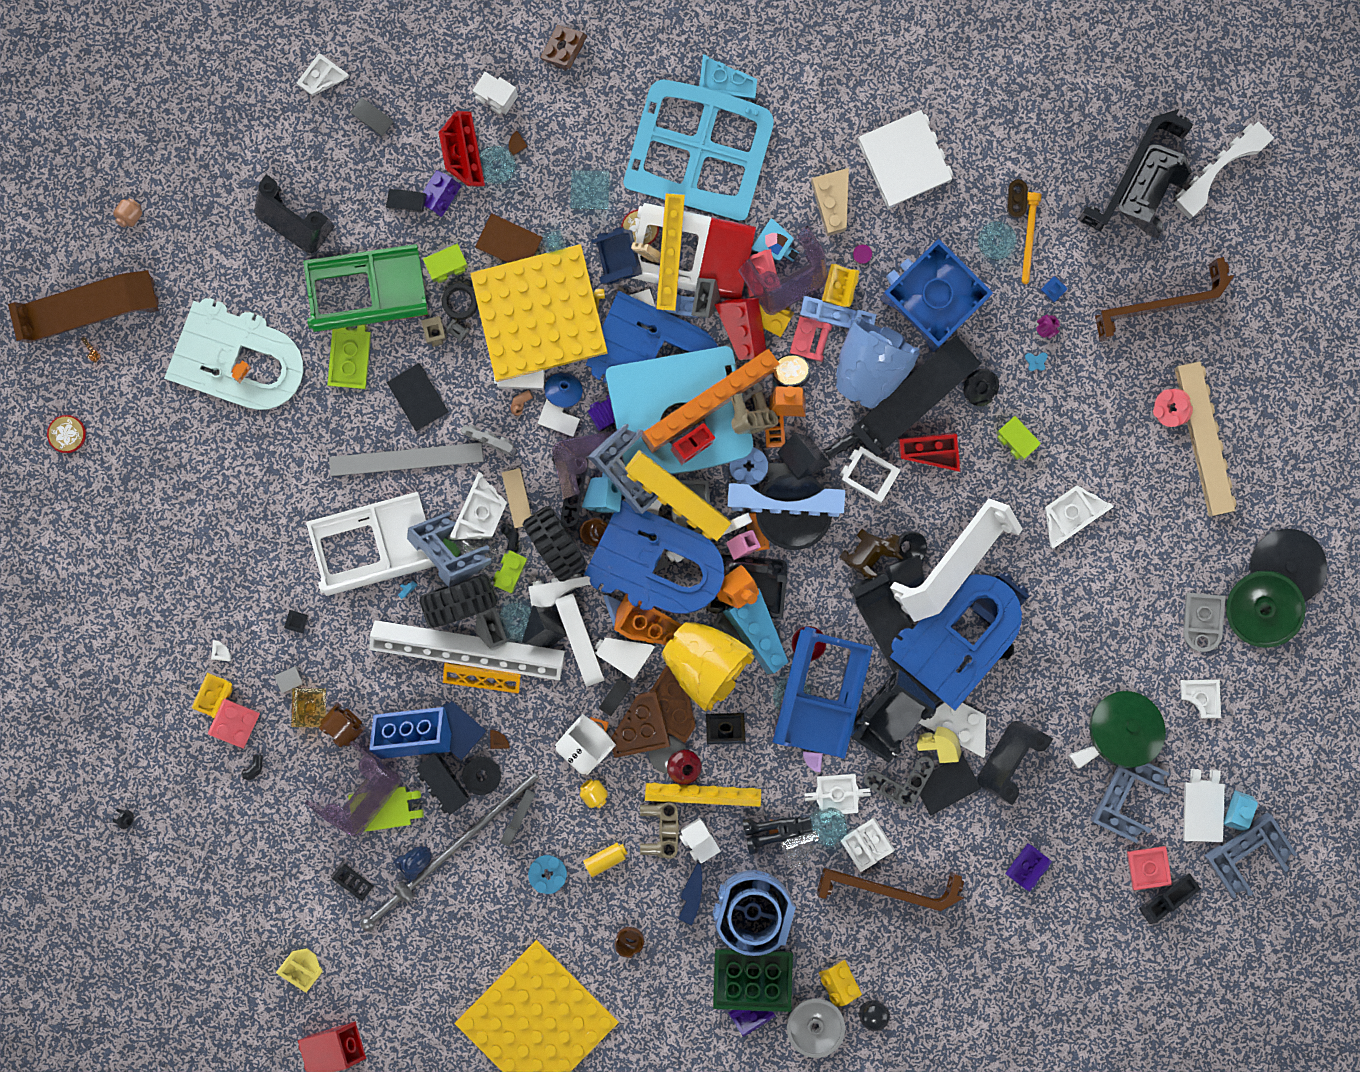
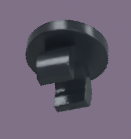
M117 809L116 811L120 815L118 819L113 818L112 821L121 829L131 826L134 820L133 813L129 810Z

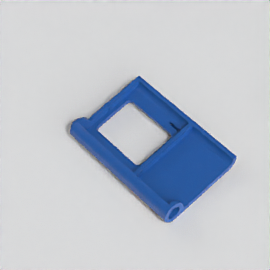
M805 626L804 630H800L772 742L845 759L873 647L816 633L817 629ZM816 642H823L850 650L837 700L805 694L803 691Z

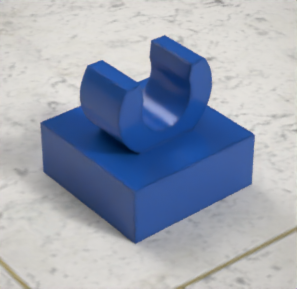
M1053 276L1041 291L1054 303L1068 288Z

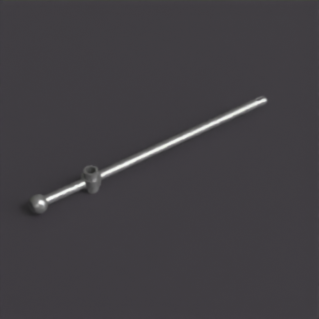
M533 773L419 873L415 880L406 885L403 881L398 883L393 888L397 893L372 916L362 918L360 926L366 932L372 931L375 928V922L400 900L403 899L406 903L415 896L412 890L538 780L539 775Z

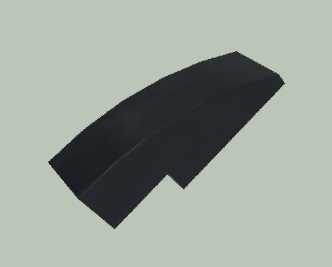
M1188 873L1138 909L1149 924H1155L1168 913L1175 911L1201 888L1192 875Z

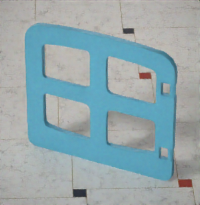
M670 80L656 81L651 85L625 173L624 186L629 190L664 200L666 193L685 195V206L737 221H743L747 218L773 129V116L764 107L715 90ZM665 97L684 99L704 105L699 127L694 136H688L656 126L661 103ZM651 102L657 103L654 114L648 112ZM720 109L756 122L757 129L749 152L711 141L717 112ZM652 141L681 148L690 153L684 180L681 184L658 177L644 170V163ZM712 157L745 168L737 195H723L697 188L705 158ZM635 159L641 160L638 171L632 170Z

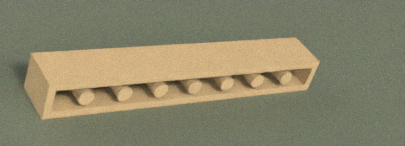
M1201 362L1178 366L1174 369L1179 389L1189 395L1191 406H1193V412L1187 421L1208 515L1210 517L1235 511L1234 507H1236V499L1231 495L1230 488H1232V482L1230 477H1227L1226 470L1228 465L1226 459H1223L1221 452L1223 451V444L1217 435L1219 426L1217 421H1214L1213 414L1215 409L1213 403H1210L1208 396L1210 395V388L1204 379L1206 377L1205 367L1201 366Z

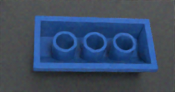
M444 707L373 715L369 750L379 759L450 752L451 731Z

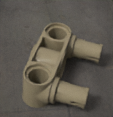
M763 392L751 395L756 411L752 412L746 409L742 393L730 397L735 412L731 422L735 433L754 434L778 425V417L773 410L767 408Z
M660 802L657 805H640V816H657V818H660V841L658 843L640 844V855H658L660 858L668 859L675 857L678 852L679 820L676 804L673 802ZM667 805L673 806L675 809L674 814L666 815L663 811L664 807ZM665 845H673L675 851L672 854H666L664 852Z

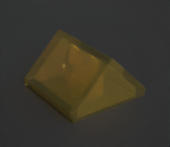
M292 688L291 727H319L326 712V688Z

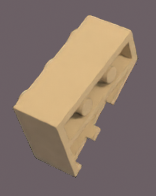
M849 168L814 177L811 180L827 236L845 232L847 228Z

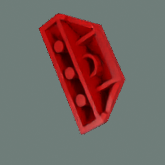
M456 111L438 132L445 170L468 187H483L485 183L472 113L469 111Z

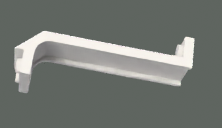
M988 499L921 586L908 588L896 582L892 584L890 588L894 593V598L902 605L901 609L909 614L914 622L939 614L1003 530L1007 533L1020 534L1023 529L1010 506Z

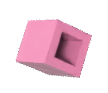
M753 530L739 534L726 542L734 560L747 556L760 548Z

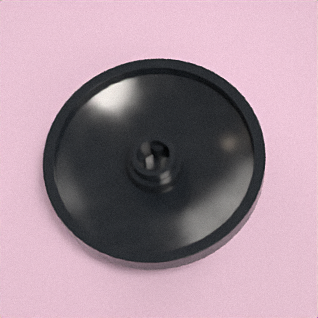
M788 473L771 480L760 494L779 501H799L808 499L825 488L810 476L797 480L792 473ZM762 509V512H756L757 523L763 535L774 545L787 550H801L813 546L824 537L832 522V516H828V512H820V516L808 515L809 511H801V514H789V510H782L781 513H770V509Z
M1280 529L1267 534L1256 544L1250 557L1249 570L1250 574L1257 571H1274L1287 576L1299 587L1306 602L1314 597L1323 586L1327 575V560L1320 544L1309 534L1296 529Z

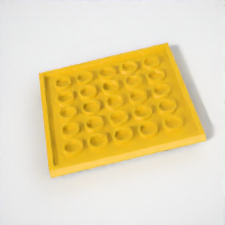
M581 244L470 273L496 382L608 354Z
M536 940L454 1024L502 1072H571L619 1021Z

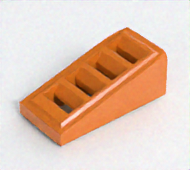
M779 415L778 419L780 426L765 430L766 449L781 448L785 444L784 418ZM780 430V434H769V431ZM770 438H780L781 441L770 442Z

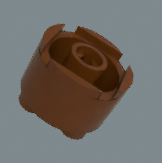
M336 703L321 720L319 729L323 733L334 738L333 742L340 748L343 746L350 747L365 730V726H360L362 721L348 708L343 710L340 708L342 705Z

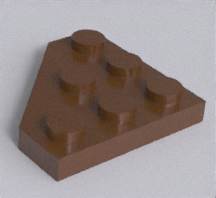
M666 665L650 691L657 690L667 731L686 743L696 727L688 694L681 688L668 665Z
M657 690L639 693L611 737L612 741L616 744L612 749L614 758L671 746Z

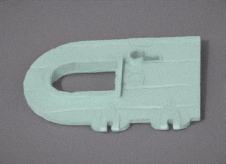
M205 298L200 303L193 301L164 379L255 410H267L278 407L287 402L296 393L302 381L303 360L299 349L286 334L267 327L266 320L260 315H257L254 321L252 320L254 313L244 312L240 317L227 313V308L223 302L217 301L214 307V299ZM245 347L268 356L272 355L280 361L282 369L281 375L277 379L278 381L270 385L245 377L241 383L235 381L231 377L233 374L231 371L236 364L241 348ZM204 366L213 370H220V373L214 376L212 373L201 370V368Z

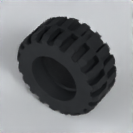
M551 506L543 507L524 520L522 525L547 566L560 582H565L586 568L588 563Z
M482 574L465 579L451 587L444 586L420 596L419 603L427 625L430 628H434L489 610L496 606L497 599L489 576Z

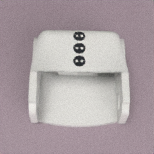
M582 714L555 746L556 751L580 774L588 775L616 744L598 724Z

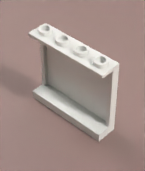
M922 110L858 137L857 142L887 209L893 208L898 203L944 183H950L952 180L953 172L949 165L946 166L944 162L945 154L941 148H938L936 134L934 131H930L928 126L930 121L926 114L923 115Z

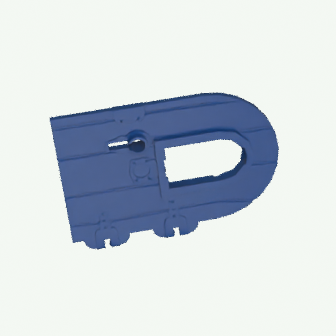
M618 291L602 326L608 354L588 358L585 366L590 367L592 376L600 380L601 376H605L606 370L611 366L656 359L657 352H659L663 342L688 353L717 348L718 345L701 328ZM637 322L647 326V328H653L655 333H651L649 329L646 330L637 326Z
M621 500L620 512L613 513L584 575L590 577V584L597 590L603 584L601 592L613 593L616 589L628 594L629 602L635 607L641 601L640 609L651 610L655 606L674 614H688L706 607L715 599L723 584L724 564L717 547L708 538L651 512L636 513L627 502ZM642 531L657 538L655 541H650L648 537L639 535L638 532ZM664 549L698 564L703 574L701 582L689 588L653 574Z
M970 575L939 614L924 618L913 629L905 628L898 633L903 639L900 641L895 637L892 640V650L894 652L890 658L956 711L1017 637L1022 623L1020 602L1014 591L998 578L989 575ZM979 598L993 599L997 605L998 614L983 635L972 645L952 627L973 602ZM971 657L972 661L967 663L958 674L956 670L964 662V658Z

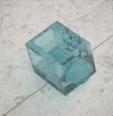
M561 230L542 234L547 254L565 249Z

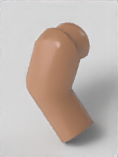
M529 390L513 398L511 412L515 416L522 414L524 402L533 399Z

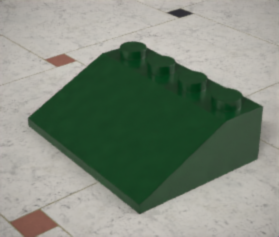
M715 948L713 1009L791 1012L793 952L774 950L764 955L750 956L741 954L732 948Z

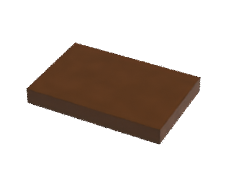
M491 213L475 248L506 263L535 256L543 237Z

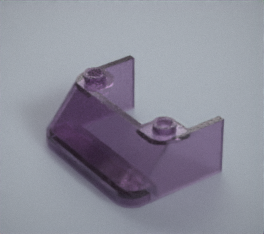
M808 225L801 230L796 238L805 250V256L810 263L809 265L781 281L772 271H766L760 275L750 259L746 260L738 270L754 296L759 298V304L763 310L769 315H776L826 284L828 273L825 252Z
M616 431L560 440L553 445L552 452L563 499L580 494L575 475L581 474L586 470V457Z
M352 741L350 745L364 755L359 762V771L366 779L343 808L335 803H330L323 808L318 803L306 800L305 804L333 826L350 836L356 837L360 836L398 788L401 779L396 771L375 756L362 744Z

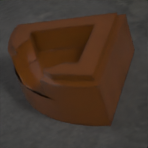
M515 131L509 140L511 157L528 147L518 131Z
M490 730V749H510L509 742L503 734L496 730Z

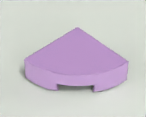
M803 751L806 764L812 770L821 773L823 753Z

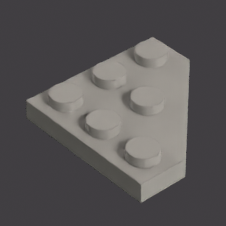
M471 424L469 426L463 425L461 429L462 434L514 458L517 451L512 441L504 437L497 439L495 434L486 430L484 433L480 432L479 428Z

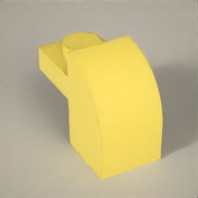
M937 727L935 734L924 733L919 736L917 742L918 751L937 750L939 763L959 762L961 756L960 742L956 734L950 729Z

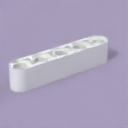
M574 594L556 599V606L586 687L605 681Z

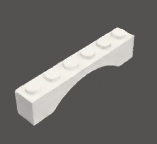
M1259 122L1254 126L1250 123L1242 131L1244 135L1241 138L1237 136L1229 144L1231 148L1227 152L1223 150L1215 157L1218 161L1214 165L1209 163L1202 170L1204 174L1200 178L1196 176L1189 183L1191 187L1187 191L1183 189L1175 196L1178 200L1174 204L1189 220L1207 204L1211 183L1224 165L1239 157L1258 154L1274 138Z
M576 574L565 582H560L557 578L551 579L552 583L544 584V581L532 582L533 586H529L531 605L541 608L552 607L555 604V600L563 597L566 593L582 586L591 585L590 577H582L581 574Z

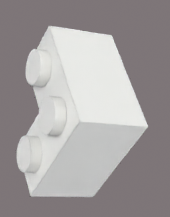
M484 72L473 89L475 99L482 104L488 103L491 105V110L499 115L501 112L506 115L518 97L516 87L500 77L497 80L487 72Z
M701 818L696 819L681 829L682 834L679 837L685 847L689 845L692 848L690 854L695 862L699 860L700 863H703L721 852Z

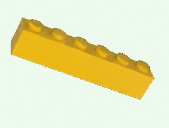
M640 450L625 467L628 472L627 477L634 482L637 480L643 484L642 488L649 494L654 492L658 495V501L665 506L667 503L672 506V511L679 517L685 516L688 519L686 522L695 529L697 526L702 529V534L709 540L713 538L718 541L732 524L727 517Z

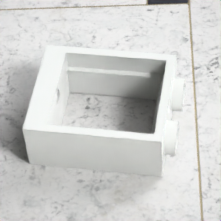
M860 447L859 450L854 449L849 458L852 460L849 467L845 465L840 473V476H842L841 482L881 504L899 474L900 469L880 457H876L863 447ZM861 455L890 470L877 494L848 478Z

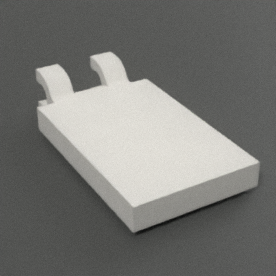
M1191 769L1190 782L1184 783V841L1223 842L1225 784L1219 783L1221 771L1210 770V781L1200 780L1201 770Z

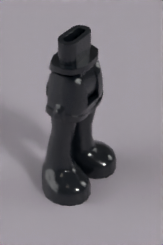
M781 816L779 819L767 822H755L751 818L743 819V828L746 836L778 829L779 832L747 838V848L750 855L758 853L760 847L776 842L789 843L792 839L805 836V833L813 832L810 817Z

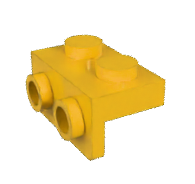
M831 264L822 300L829 304L850 307L854 300V291L859 280V270H850L837 264Z
M761 295L759 297L763 328L781 337L794 312L788 306L774 302V299L770 296Z
M207 672L191 708L215 718L223 699L229 698L232 693V683Z
M842 960L832 967L819 972L821 982L829 994V999L836 1007L845 1006L862 995L846 960Z

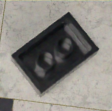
M439 753L432 755L416 767L418 770L416 775L422 782L425 781L428 784V792L433 798L437 797L440 801L438 805L444 814L448 813L451 815L472 800Z

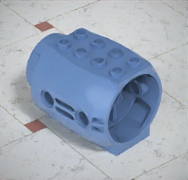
M747 870L732 875L725 881L724 885L720 884L718 891L719 904L715 903L712 914L718 935L730 948L744 955L759 956L774 951L780 945H786L796 906L785 886L777 878L762 871ZM751 880L750 884L739 887L729 896L730 889L734 885ZM770 887H772L779 896L781 903V911L778 906L779 904L777 902L776 897L773 896V894L769 891ZM748 895H762L775 905V914L761 911L760 905L755 901H750L745 906L736 903ZM726 904H727L726 915H727V918H728L729 926L726 924V922H725V920H724V917H723L724 911H725V908H726ZM750 906H755L758 908V912L756 915L750 916L747 913V909ZM734 908L744 911L745 917L749 920H757L760 916L773 920L766 929L754 933L737 928L731 920V915Z

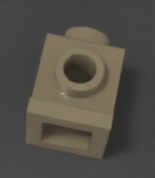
M437 316L421 320L427 344H432V347L443 345V341L447 339L442 318ZM438 330L439 334L432 336V331Z

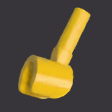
M596 289L594 291L597 310L599 308V299H605L604 289Z

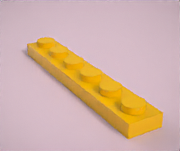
M668 193L665 195L656 309L676 311L685 195Z
M646 783L645 801L761 807V789Z

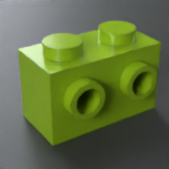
M458 243L423 258L433 282L442 283L448 280V276L454 273L455 275H460L468 268Z
M1016 416L1012 417L996 432L998 441L1004 446L1007 445L1011 449V455L1017 460H1024L1041 444Z
M509 551L508 554L505 553L501 560V564H503L501 571L497 570L492 580L495 582L494 586L513 594L529 559L512 551Z

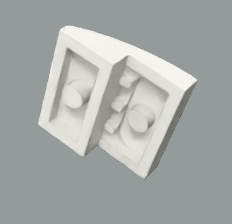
M875 817L840 839L860 872L895 851Z

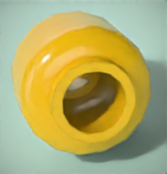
M589 779L581 785L579 796L589 808H600L607 802L608 791L599 780Z

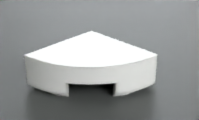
M213 640L212 660L231 661V654L225 645Z

